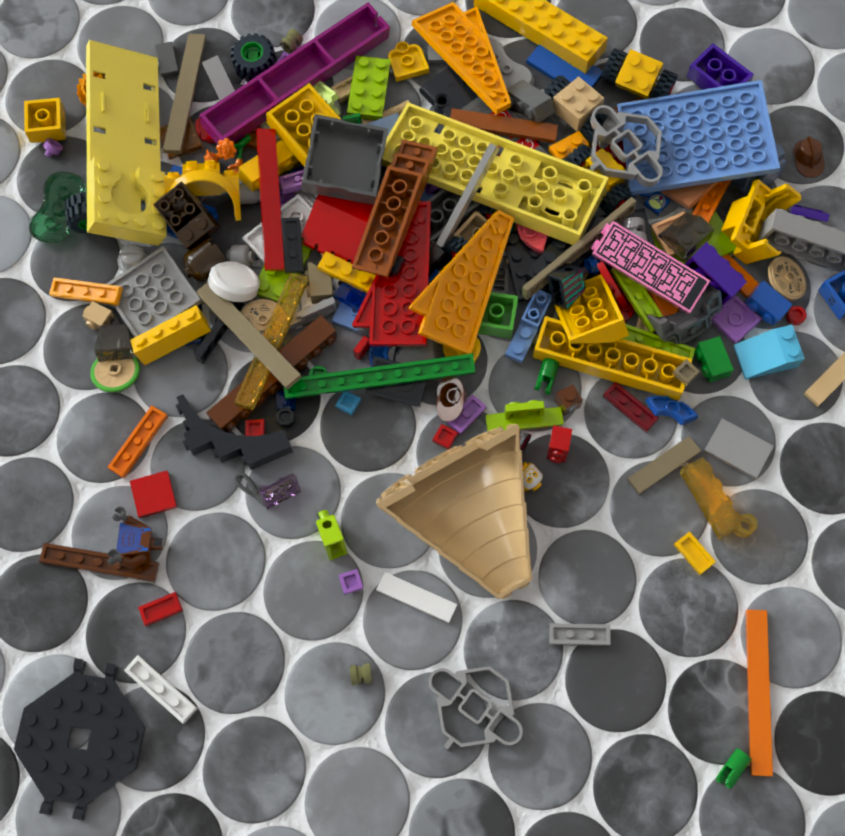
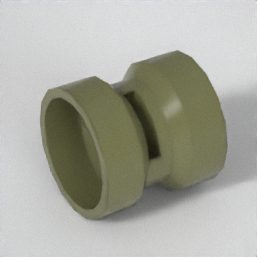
M290 29L287 32V36L282 38L279 43L284 51L291 54L296 50V46L303 42V37L298 31Z
M365 663L362 667L350 665L352 686L359 685L362 682L366 684L372 683L370 663Z

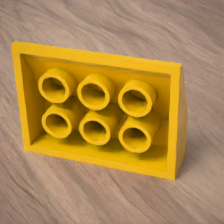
M310 83L266 113L269 127L275 129L276 135L304 167L309 152L310 136L315 114L341 119Z
M601 274L584 281L585 292L567 310L554 305L570 344L612 343L629 336L623 316Z

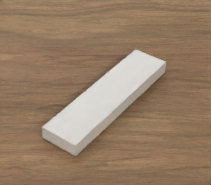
M384 572L376 589L377 592L446 623H450L457 607L456 603Z
M139 655L124 670L183 724L198 709Z

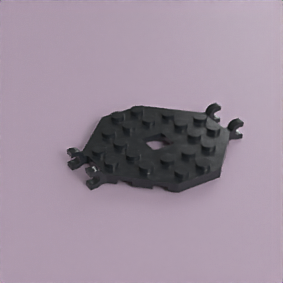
M75 658L73 674L24 707L14 751L44 797L39 811L40 814L52 815L54 801L56 800L77 804L72 819L85 820L88 804L137 769L146 727L115 681L118 666H115V664H106L105 678L83 675L87 662L83 659ZM73 727L91 729L87 750L68 747Z

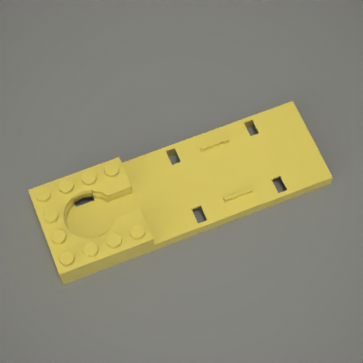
M89 40L86 45L87 233L159 246L167 236L166 221L153 205L165 195V172L161 171L158 58ZM93 72L104 74L105 79L94 77ZM143 84L151 86V91L143 89ZM94 127L105 131V134L94 132ZM145 139L153 140V145L146 144ZM141 201H145L146 205L143 212L141 211Z
M407 102L386 139L382 166H391L395 152L398 153L402 139L435 146L438 148V153L427 183L462 196L488 145L492 143L497 147L500 146L504 150L500 157L495 156L479 188H482L481 192H476L472 200L514 217V223L574 245L584 236L607 190L609 179L607 176ZM438 124L444 125L440 134L434 132ZM548 208L560 214L559 216L551 215L545 209Z

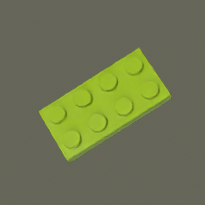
M356 56L347 115L360 113L361 119L378 120L383 118L391 59Z
M302 244L304 268L312 249ZM264 265L258 277L260 285L256 296L287 307L302 273L285 274V270L265 271Z

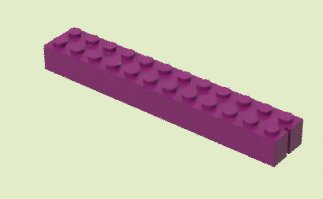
M367 2L201 113V126L217 145H219V140H224L225 138L235 143L266 122V113L307 84L310 83L314 86L319 81L325 82L353 63L356 56L365 55L389 38L390 26L381 16L378 17V12Z

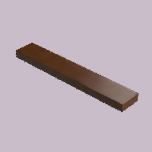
M49 543L43 544L39 562L43 564L153 583L156 582L160 566L159 562L154 561L145 562L135 568L118 565L117 562L110 565L107 560L111 556H108L107 553Z

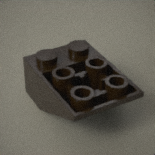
M182 181L153 204L186 249H191L221 228L211 213Z

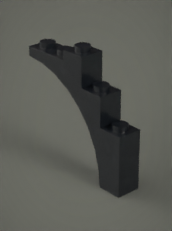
M183 394L176 397L178 400L176 408L180 415L184 414L186 419L182 421L187 431L183 433L185 440L182 442L186 451L190 450L193 456L211 448L215 459L220 458L222 463L240 455L244 466L248 465L250 470H253L293 452L284 429L259 436H241L227 433L211 426L200 418L190 407Z

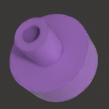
M47 138L43 144V147L46 149L45 155L51 157L53 154L59 155L63 149L59 142L51 138Z

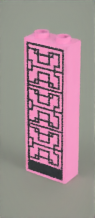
M614 221L610 225L606 223L601 231L604 234L601 240L596 239L591 247L593 250L591 255L686 314L691 313L710 280Z

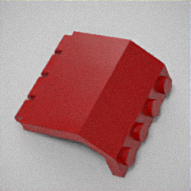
M318 195L301 235L304 238L302 244L313 250L316 249L318 244V252L325 254V252L333 254L335 252V256L347 262L352 260L351 264H353L374 205Z

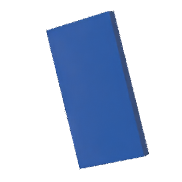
M540 44L526 60L528 65L552 80L560 75L570 82L580 77L592 88L599 81L603 72L593 65L585 74Z

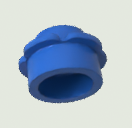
M591 255L588 259H585L584 267L588 270V273L595 274L599 271L597 264L600 261Z

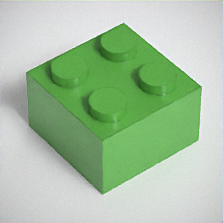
M491 292L478 334L512 339L518 296Z

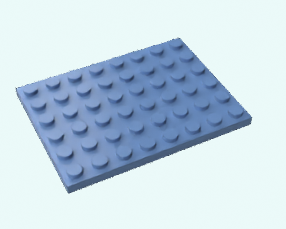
M762 80L617 104L618 112L649 116L662 131L658 160L663 169L662 176L658 184L653 187L642 186L636 179L628 180L629 189L632 192L631 195L780 172V164ZM625 122L624 131L627 129L631 130L643 144L639 153L640 156L648 150L655 151L656 137L646 125ZM628 138L622 140L626 155L636 149ZM632 159L626 162V169L628 168L629 163L633 161ZM646 160L636 166L645 178H657L656 171Z

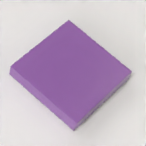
M734 295L722 305L720 313L715 314L711 322L732 343L736 344L762 321V318L750 310L738 296Z

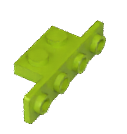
M530 400L526 403L511 402L505 405L504 413L487 414L485 417L487 431L502 427L505 431L507 430L506 426L509 424H518L519 430L553 427V425L563 426L564 424L561 407L544 409V401Z

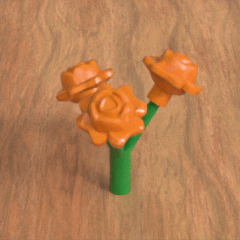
M246 134L235 145L228 138L219 140V145L216 146L218 153L214 154L207 149L204 161L215 160L218 163V160L222 158L224 160L234 158V153L238 149V159H236L235 164L229 165L227 169L234 170L235 173L239 174V167L243 164L242 151L252 139L251 136Z

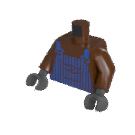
M119 506L115 509V512L120 515L115 513L112 516L113 520H123V523H120L117 548L111 549L107 554L111 556L107 560L110 565L117 562L118 565L135 568L151 560L152 550L164 549V539L154 538L152 528L132 516L126 515V510L123 507Z

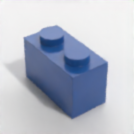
M764 280L753 289L744 301L750 310L757 312L766 323L771 325L779 322L792 306L791 302Z

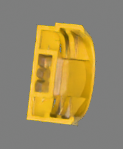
M206 160L205 163L198 164L197 161H186V164H183L182 175H179V172H168V175H164L165 194L181 181L195 196L221 195V193L228 192L233 201L235 220H241L239 174L235 173L234 170H225L224 173H220V164L216 163L215 160Z
M759 179L753 181L748 196L732 202L721 230L736 245L733 255L746 265L780 255L781 251H777L768 243L769 240L757 241L761 224L776 208L787 210L801 201V194L789 184L770 189Z

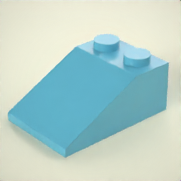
M793 325L775 328L733 345L745 380L797 368L805 359Z

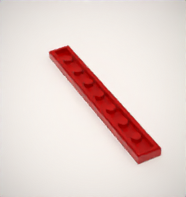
M257 128L256 137L265 271H284L275 129Z

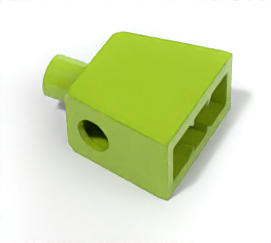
M328 510L318 512L319 520L316 521V525L329 560L348 554L335 515H330Z

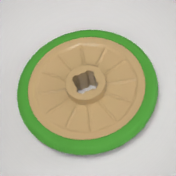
M114 350L113 355L105 356L102 354L95 360L91 368V379L94 385L102 391L120 392L129 388L137 380L140 373V365L132 353L125 350Z

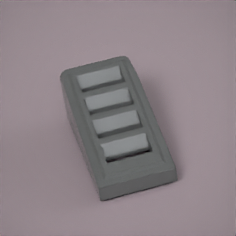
M500 264L498 270H504V272H497L496 276H504V278H495L494 282H504V284H493L491 292L508 294V265ZM493 288H504V290H493Z

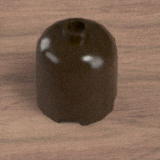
M210 236L196 244L183 256L184 272L189 278L193 277L198 282L208 281L211 268L226 259L218 246L210 243L212 240Z

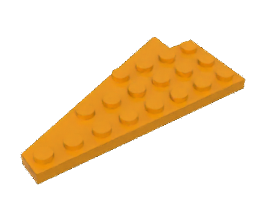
M452 2L412 20L411 26L495 114L510 108L511 101L477 7L463 12Z
M500 210L495 211L413 301L408 309L424 316L418 334L462 354L472 353L514 217Z

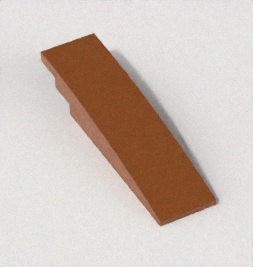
M402 139L398 153L395 152L391 166H388L352 269L388 278L428 181L438 153L437 147Z

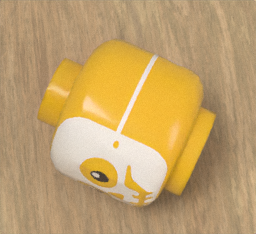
M522 463L524 491L537 490L542 485L540 481L543 478V474L533 463Z

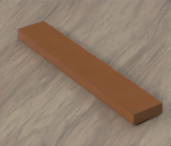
M452 108L450 115L451 119L492 134L555 143L558 129L556 124L537 123L531 120Z

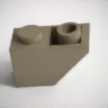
M308 262V269L305 270L306 281L309 280V286H306L307 298L311 297L312 304L319 303L326 298H334L331 277L317 270V266L312 262Z

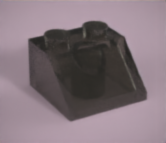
M684 213L658 234V237L685 261L711 239L714 228L701 216Z

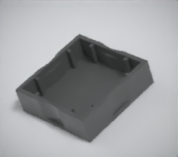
M315 114L301 191L374 205L388 128L363 123L355 124L342 119Z

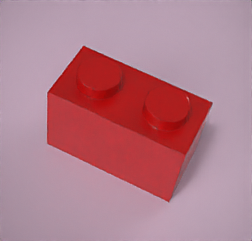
M553 425L546 459L557 464L566 461L573 429Z

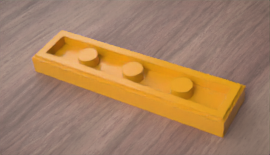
M54 277L49 295L57 298L86 302L94 301L100 304L119 306L123 288L121 286Z

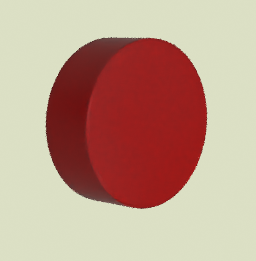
M800 306L791 307L786 315L787 321L794 326L801 325L807 317L806 311Z

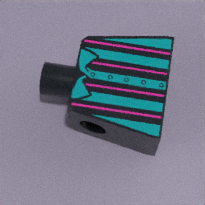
M566 264L547 275L553 305L567 310L585 292L584 278L589 273L584 266L577 267Z

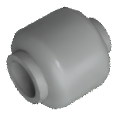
M233 245L226 253V260L250 267L252 262L255 261V253L248 245Z

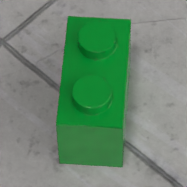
M720 336L698 343L694 353L697 361L700 360L702 374L704 378H707L708 383L730 377L734 369Z

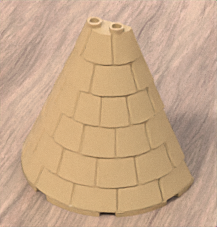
M518 424L507 425V430L505 431L502 427L492 429L465 442L466 446L464 447L460 445L450 448L415 468L413 476L408 474L400 478L381 494L383 499L380 497L376 500L378 508L396 519V522L414 533L419 539L435 549L438 554L456 565L459 570L477 581L479 585L498 599L508 598L512 595V591L527 587L532 580L529 529L527 528V509L524 498L522 450H520V428Z

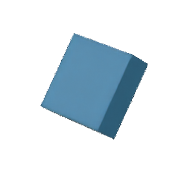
M345 391L335 406L353 416L361 402V398Z

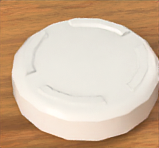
M226 261L218 263L211 268L208 284L217 296L225 300L245 302L252 300L257 295L260 280L256 273L248 266L238 262Z

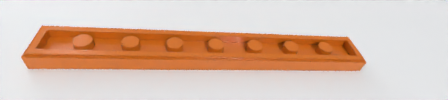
M747 609L745 615L750 758L752 759L750 762V776L772 777L767 610Z

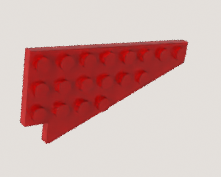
M420 201L398 253V256L405 259L398 276L390 274L388 278L379 275L375 276L352 323L353 328H370V346H427V338L418 334L424 316L408 308L429 285L431 201Z

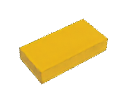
M690 531L674 543L677 550L699 575L716 562Z

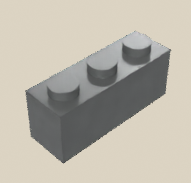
M521 80L507 88L511 107L513 106L520 113L527 115L529 119L539 123L556 113L552 97L525 80Z

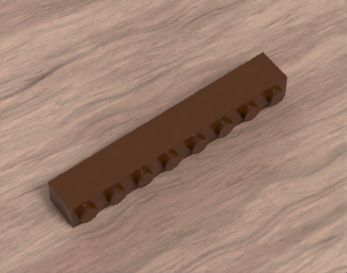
M320 315L278 352L297 371L303 370L311 359L321 355L325 347L335 343L337 338L336 330ZM261 365L206 413L218 429L230 432L241 419H246L256 406L260 407L270 394H275L282 384L264 365Z

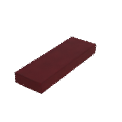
M616 381L603 394L604 399L645 433L659 420L658 416H655L650 409Z

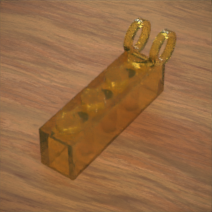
M701 458L684 466L680 471V475L718 540L734 532L740 537H748L756 530L758 525L757 519L748 513L740 515L738 512H735L732 507L731 498L723 492L722 483L713 475V469L709 462ZM741 521L747 522L750 530L744 529L741 526Z

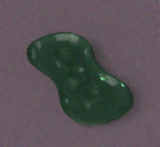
M63 171L55 172L47 178L43 187V203L29 224V231L33 238L41 242L58 243L69 235L71 229L66 224L65 202L70 196L85 192V182L82 177Z

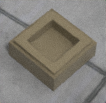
M686 359L672 374L687 387L700 374V371Z

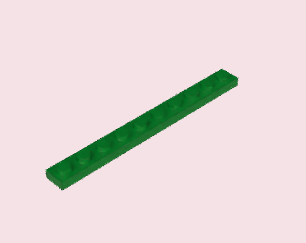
M472 353L304 376L288 390L284 387L285 398L294 399L476 374L474 356Z

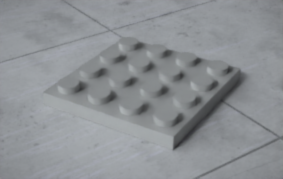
M164 246L106 283L107 285L121 286L123 288L119 306L114 305L134 337L202 303Z

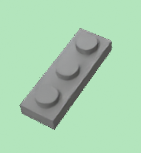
M549 623V645L610 646V625Z

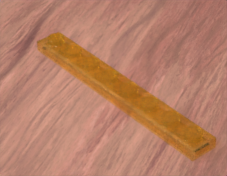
M294 273L289 274L263 334L278 352L309 280L306 276ZM255 356L234 401L236 406L254 410L270 373Z

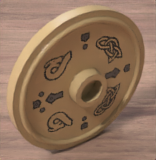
M784 256L772 260L768 267V277L773 289L787 300L794 301L801 298L805 294L807 285L805 275L800 266L792 259Z
M258 299L247 304L241 311L242 315L269 342L278 339L286 328L285 312L274 301Z

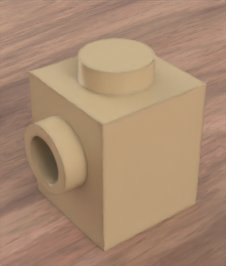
M94 301L84 309L82 316L86 321V326L92 330L98 329L104 333L107 332L115 320L111 310Z

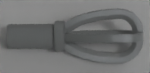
M239 473L235 477L236 485L245 493L255 498L263 507L269 503L247 474ZM239 478H245L252 486L253 491L244 487L239 482Z

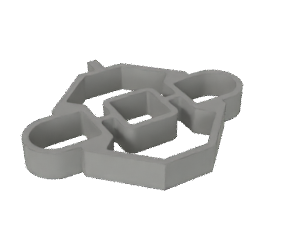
M606 105L596 107L590 119L591 126L595 131L590 159L593 164L589 170L593 172L599 170L602 175L628 180L636 179L645 187H653L658 184L663 173V169L658 162L662 131L649 116L623 112L616 113L611 107ZM597 114H606L617 126L606 132L597 122L595 116ZM625 122L646 125L656 137L655 151L648 150L640 156L639 153L643 144L629 129L622 133L619 132L624 128ZM610 137H614L610 144V149L623 163L630 159L633 160L629 163L627 171L607 168L595 154L597 141L604 142ZM624 138H628L636 148L627 155L617 145ZM646 160L656 171L657 178H645L636 166Z
M490 666L456 671L455 674L446 668H438L431 673L429 688L438 697L437 706L441 732L449 739L444 745L447 751L453 743L460 748L492 744L495 741L504 746H514L520 741L523 735V728L520 722L513 717L514 709L508 679ZM490 672L505 683L509 706L500 707L494 717L489 715L488 712L493 705L491 700L476 689H471L466 696L461 694V691L467 684L466 675ZM445 673L461 684L451 700L433 688L432 679L435 675ZM472 694H475L489 705L478 721L462 710V707ZM456 698H460L462 702L458 707V712L473 724L480 725L484 718L490 720V723L484 730L485 740L460 743L445 731L442 708L451 707ZM500 714L518 727L519 736L515 741L506 742L489 730Z

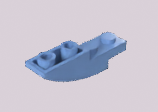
M539 290L532 296L521 318L519 327L505 353V357L518 363H523L552 301L551 294Z

